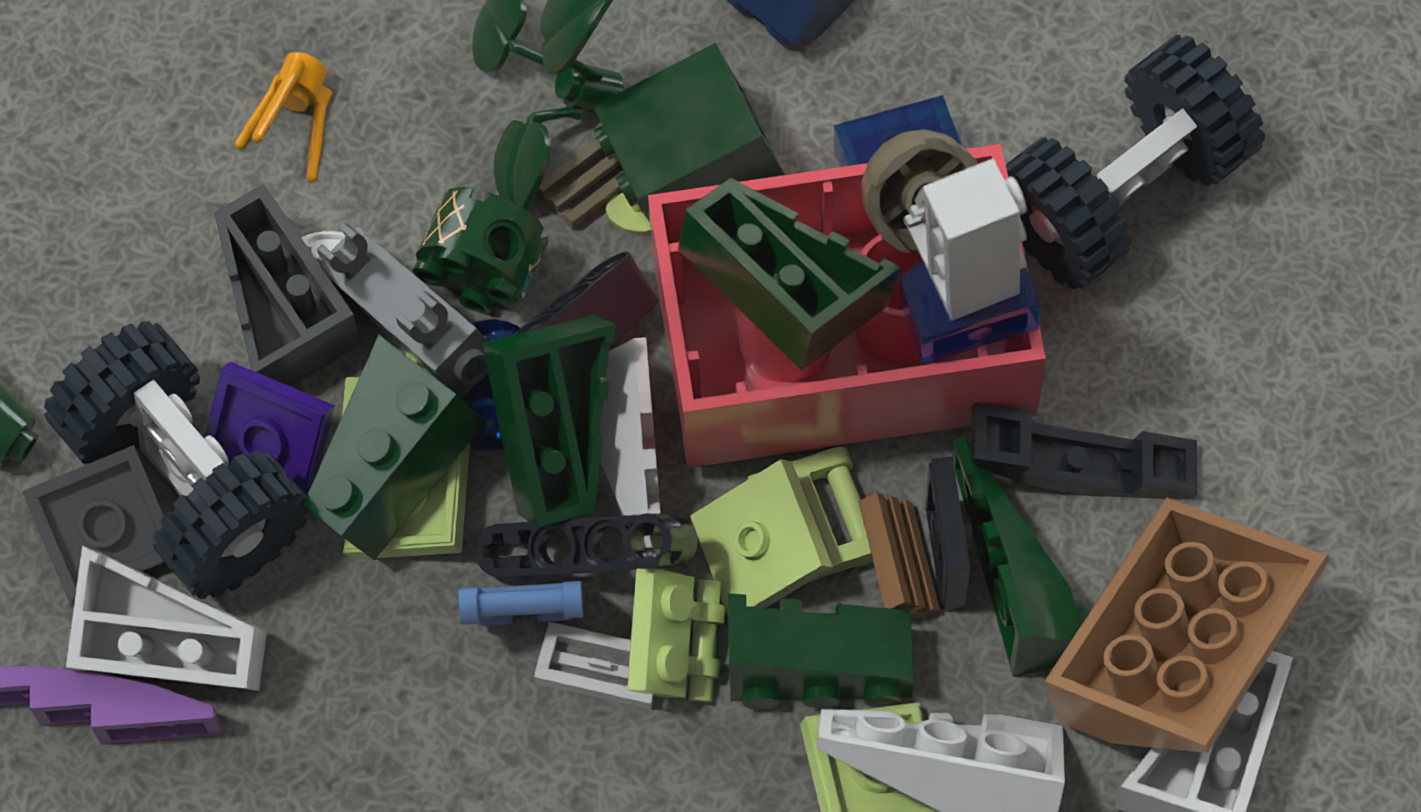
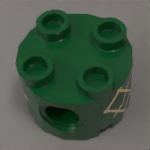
M451 188L443 195L416 252L417 261L412 270L413 274L426 284L436 287L442 286L453 293L461 295L459 302L464 308L486 316L491 314L494 307H516L523 300L549 243L548 236L540 237L544 230L543 225L525 209L501 196L488 192L483 202L471 199L474 188Z

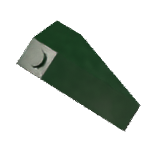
M965 437L953 440L952 450L955 475L966 514L970 517L973 539L1012 676L1015 677L1053 668L1089 615L1085 605L1076 606L1071 587L991 473L970 462L971 445Z

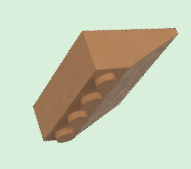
M1166 497L1044 681L1058 722L1109 743L1208 753L1328 564L1327 555Z

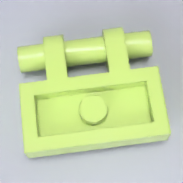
M636 569L627 691L666 698H685L687 677H690L688 700L712 702L714 679H720L721 660L715 659L718 625H724L725 606L719 605L720 581L697 580L695 602L693 601L694 577L659 569ZM691 623H694L692 656H690V629Z

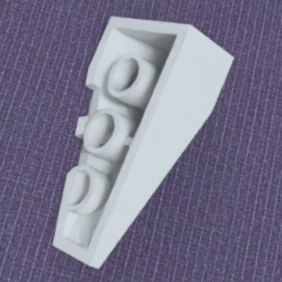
M646 337L634 338L609 351L606 379L609 380L608 398L603 400L599 434L603 437L599 476L617 516L661 513ZM663 535L644 536L645 548L663 547Z
M821 709L817 749L940 812H1058L1065 784L1063 726L991 714L983 715L981 725L954 724L953 718L949 713H930L929 720L921 723H905L901 716L891 711Z

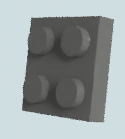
M134 445L22 491L68 601L74 600L76 596L82 546L99 551L139 571L164 562L153 547L157 543L153 539L155 531L163 528L160 521L164 515Z

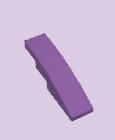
M39 666L0 667V706L30 704V710L40 726L91 722V728L100 744L222 735L221 722L213 706L156 685L89 671Z

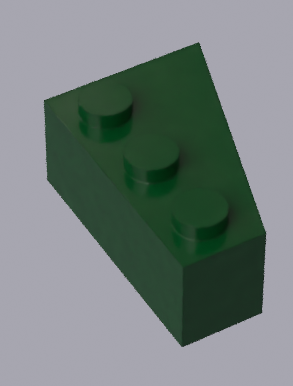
M729 178L686 209L678 250L803 371L889 306L900 266L885 258L882 259L881 263H878L847 247L849 243L847 238L833 231L829 237L798 221L797 212Z
M728 593L731 701H743V706L746 708L764 710L777 707L779 700H803L804 705L807 707L823 709L839 705L840 699H864V703L868 706L887 707L898 705L901 702V698H912L914 679L910 610L838 604L835 607V613L802 612V600L783 598L780 601L781 609L749 607L747 606L745 594Z

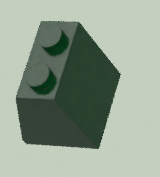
M716 43L593 106L602 123V126L594 129L596 138L608 160L618 157L624 170L623 173L616 176V179L626 200L631 207L640 203L648 215V195L721 185L729 178L742 182L785 175L741 85Z

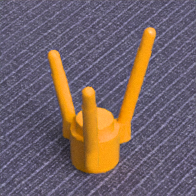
M289 53L283 62L279 74L274 76L268 92L236 139L235 148L243 149L251 137L253 142L260 143L271 128L282 106L292 111L303 112L308 106L312 105L314 108L306 179L308 182L316 181L321 156L326 107L333 93L332 90L323 85L328 73L325 65L318 59L305 53Z

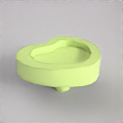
M617 193L606 202V213L609 221L616 228L634 235L651 234L650 216L640 203L631 207L623 193Z

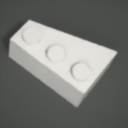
M991 159L923 186L915 198L916 205L910 207V214L905 216L903 220L951 321L1020 294V270L1026 268L1025 257L1020 246V242L1026 240V233L1020 214L1026 212V205L1016 180L1013 177L1004 179L995 160Z
M82 546L66 662L67 668L259 691L267 635L266 630L99 551Z
M1274 651L1271 652L1208 753L1151 748L1135 771L1131 772L1121 785L1115 809L1124 812H1246L1293 657Z

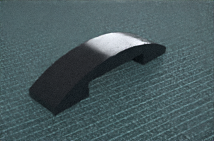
M975 403L972 406L970 462L994 474L1041 488L1087 496L1193 499L1197 495V440L1142 431L1134 439L1034 423L1032 422V412L981 403Z

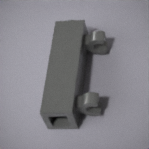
M342 223L339 229L345 237L332 251L324 245L317 249L318 255L322 259L319 265L334 287L351 304L437 380L462 399L488 373L482 343L488 341L475 326L357 225L353 228L347 223Z

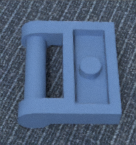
M582 581L495 588H459L461 625L513 624L514 615L537 614L538 623L572 621L573 618L583 617V609L586 608L585 586Z

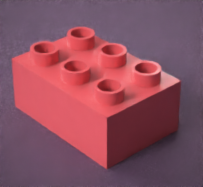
M1001 144L966 149L977 160L978 164L994 159L1003 178H1008ZM868 163L742 181L740 183L797 212V220L828 237L833 231L849 240L847 247L878 263H881L882 259L885 258L900 266L889 306L801 371L678 250L686 209L719 185L648 195L653 260L687 468L971 426L972 406L975 403L1032 412V416H1037L1046 356L1027 265L1026 268L1020 270V294L951 321L919 252L908 249L910 253L898 251L882 239L874 229L862 204L861 181ZM1020 242V246H1021L1022 251H1023V254H1024L1022 242Z

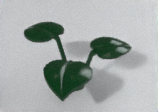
M487 0L479 12L472 39L473 59L476 66L483 72H497L506 62L509 51H512L521 57L543 65L549 74L557 75L555 93L566 105L563 108L533 112L528 116L526 123L519 120L511 121L497 145L494 156V178L499 196L515 203L528 211V207L541 185L550 158L551 142L547 128L541 123L562 118L580 120L583 110L596 113L594 105L624 90V82L620 73L587 65L576 59L614 0H547L540 25L542 36L545 39L541 46L543 54L521 45L515 39L526 20L525 0Z

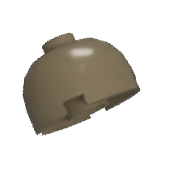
M926 129L904 132L883 143L868 161L861 181L862 204L874 229L882 239L898 251L910 253L908 249L918 251L903 219L910 214V207L916 205L915 198L921 188L976 166L978 162L968 150L951 137Z

